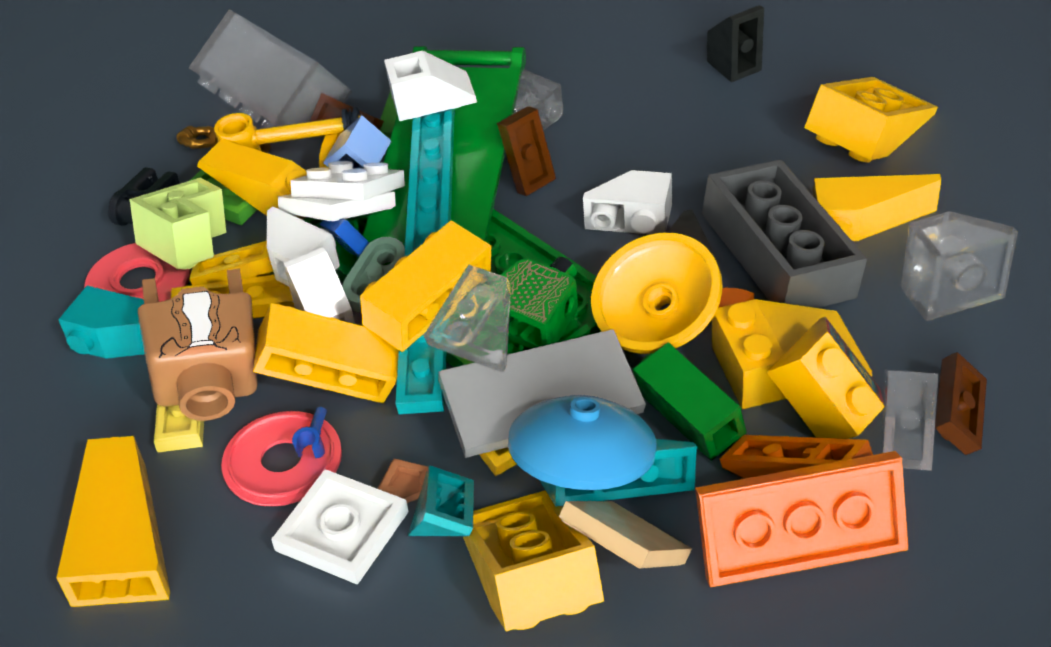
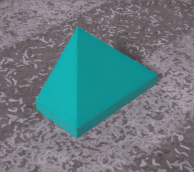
M429 465L408 536H470L473 529L474 480Z

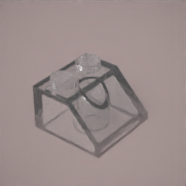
M951 211L909 223L901 289L926 321L1005 298L1018 231L1013 226Z

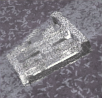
M468 265L423 335L427 344L503 373L507 367L511 286L508 278Z

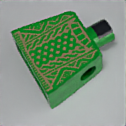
M564 257L556 258L550 266L530 258L520 259L475 294L479 326L529 349L558 343L578 308L577 286L574 279L577 274L576 267L570 260Z

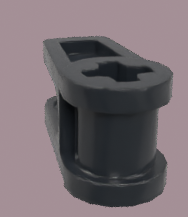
M143 168L121 190H118L112 196L108 211L111 222L120 226H125L128 223L133 224L129 199L180 184L177 173L165 172L158 179L153 168Z

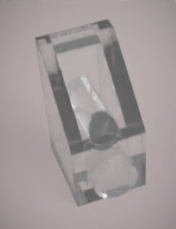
M885 369L883 391L885 407L882 410V453L896 451L902 457V465L905 469L932 471L938 373Z

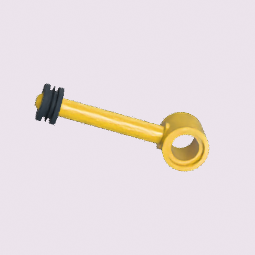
M354 107L353 112H351L350 108L349 112H347V109H342V117L264 129H257L249 115L232 113L220 118L214 126V131L218 142L224 139L261 151L260 145L342 133L360 117L358 107Z

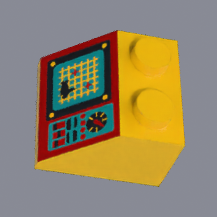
M826 317L820 318L766 372L816 438L849 439L859 436L885 407L881 389Z

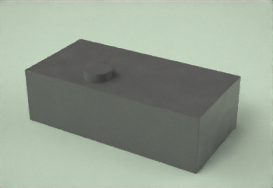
M781 159L708 175L702 215L769 301L820 308L858 297L867 257Z

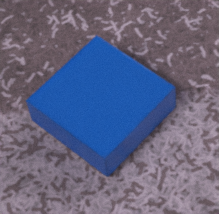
M342 218L337 221L323 220L320 224L333 235L334 239L346 251L357 257H360L365 247L369 244L346 219Z

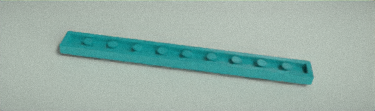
M455 109L413 118L404 256L410 255L424 243L425 239L432 232L439 231L451 221ZM448 313L404 352L399 350L396 387L398 414L443 412L445 409V398L438 381V371L446 370Z

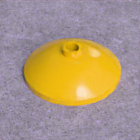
M655 233L635 239L617 250L599 271L591 294V308L594 320L601 332L614 329L623 350L638 354H650L656 352L668 342L674 348H678L701 333L714 317L720 304L723 288L719 266L711 252L702 243L683 234ZM670 304L667 308L660 310L663 305Z

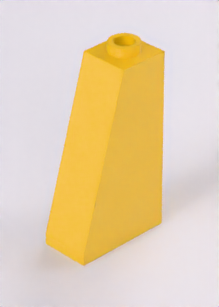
M134 436L87 439L56 577L71 607L169 600L170 587L147 470Z

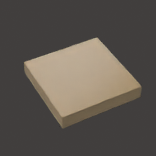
M566 501L559 515L562 522L639 569L685 564L692 550L691 547L613 501Z

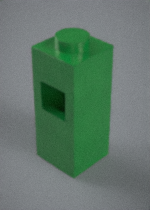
M669 342L656 352L648 354L639 365L633 368L642 396L690 442H694L697 448L710 461L747 433L741 407Z

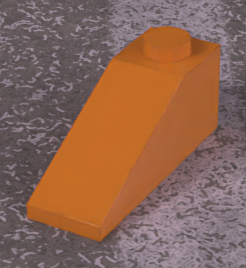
M743 435L720 458L722 468L743 478H750L870 456L873 453L869 440Z

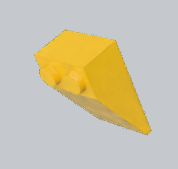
M875 77L826 83L820 85L804 128L816 133L818 141L830 146L840 145L849 150L848 155L861 162L870 163L872 160L888 157L934 116L938 107Z
M758 299L717 309L712 318V349L742 410L786 399L766 372L822 317H826L872 377L871 368L837 311Z
M546 490L473 511L472 532L470 536H463L491 608L505 631L529 629L536 626L542 620L561 614H578L585 611L588 606L604 602L595 546L587 536L561 521L559 515L563 507H555Z

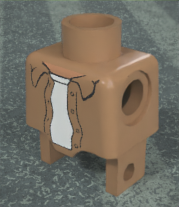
M240 268L227 270L229 294H216L207 290L204 286L181 289L178 295L172 299L159 302L155 278L142 280L144 304L138 308V318L152 394L156 404L164 407L179 405L182 414L188 418L208 421L228 414L234 407L235 397L249 396L256 391L258 381L257 373L253 372L256 347L252 298L249 294L243 292Z

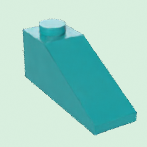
M86 286L58 319L67 344L71 350L77 353L90 354L105 359L145 354L138 318V308L144 304V299Z
M656 439V456L651 468L637 480L615 488L578 490L555 486L541 480L540 482L555 507L564 506L566 501H607L695 490L697 446L694 442Z

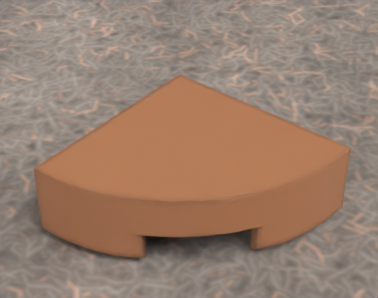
M393 458L377 489L403 498L407 503L419 499L428 466Z

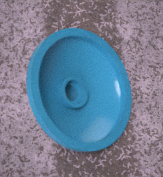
M589 395L556 397L533 405L514 420L510 427L508 438L510 454L517 465L525 472L546 483L578 490L615 488L637 480L653 465L657 448L656 438L652 429L639 415L621 404Z

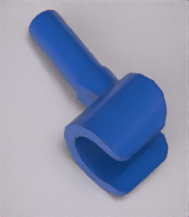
M324 407L316 408L310 427H303L294 433L292 444L298 457L302 456L303 449L308 445H312L315 458L323 457L325 448L320 435L327 413Z

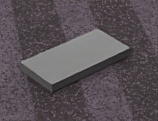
M614 329L438 371V381L465 458L507 448L509 430L514 420L528 408L548 399L570 395L595 396L621 404L636 414L644 413L646 405Z

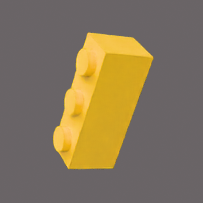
M451 220L439 231L432 232L425 239L424 243L410 255L400 258L394 268L381 279L370 283L360 295L362 325L401 352H404L491 276V245Z
M270 303L258 329L253 372L384 404L397 382L399 350L364 326L298 310L291 306Z

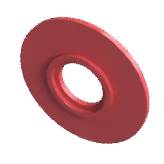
M136 243L115 249L95 263L86 277L84 288L91 286L143 299L142 287L127 289L120 285V281L128 271L139 267H147L156 272L155 280L159 302L171 299L172 288L187 286L190 280L191 269H176Z
M283 411L260 417L239 430L228 443L223 453L221 464L224 480L237 497L255 505L284 506L299 502L325 469L334 473L337 472L341 462L342 447L336 430L324 420L320 435L325 448L323 457L315 458L312 445H308L303 449L302 457L295 467L283 472H272L262 465L264 453L277 444H292L294 433L303 427H310L314 414L300 411Z

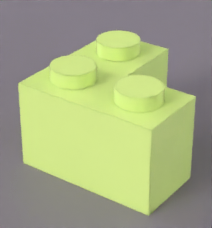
M202 178L129 199L135 243L176 269H191L198 262L213 258L212 238L227 233L222 189Z

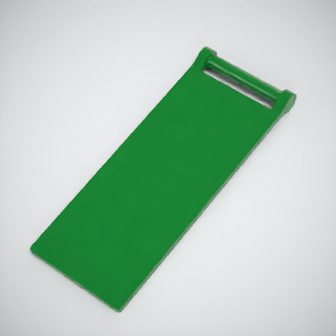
M414 46L412 53L425 51L452 65L510 66V68L458 67L467 72L477 103L455 108L451 220L486 242L505 156V149L497 123L514 113L521 75L526 65L525 47H512V51L427 50L426 46ZM398 115L396 117L390 138L391 143L387 149L384 163H388V169L404 170L405 186L391 191L395 192L396 206L392 209L369 213L363 237L369 243L377 238L393 237L401 241L405 247L413 118L399 121ZM387 262V263H385V264H383V265H389V264H391L392 262Z

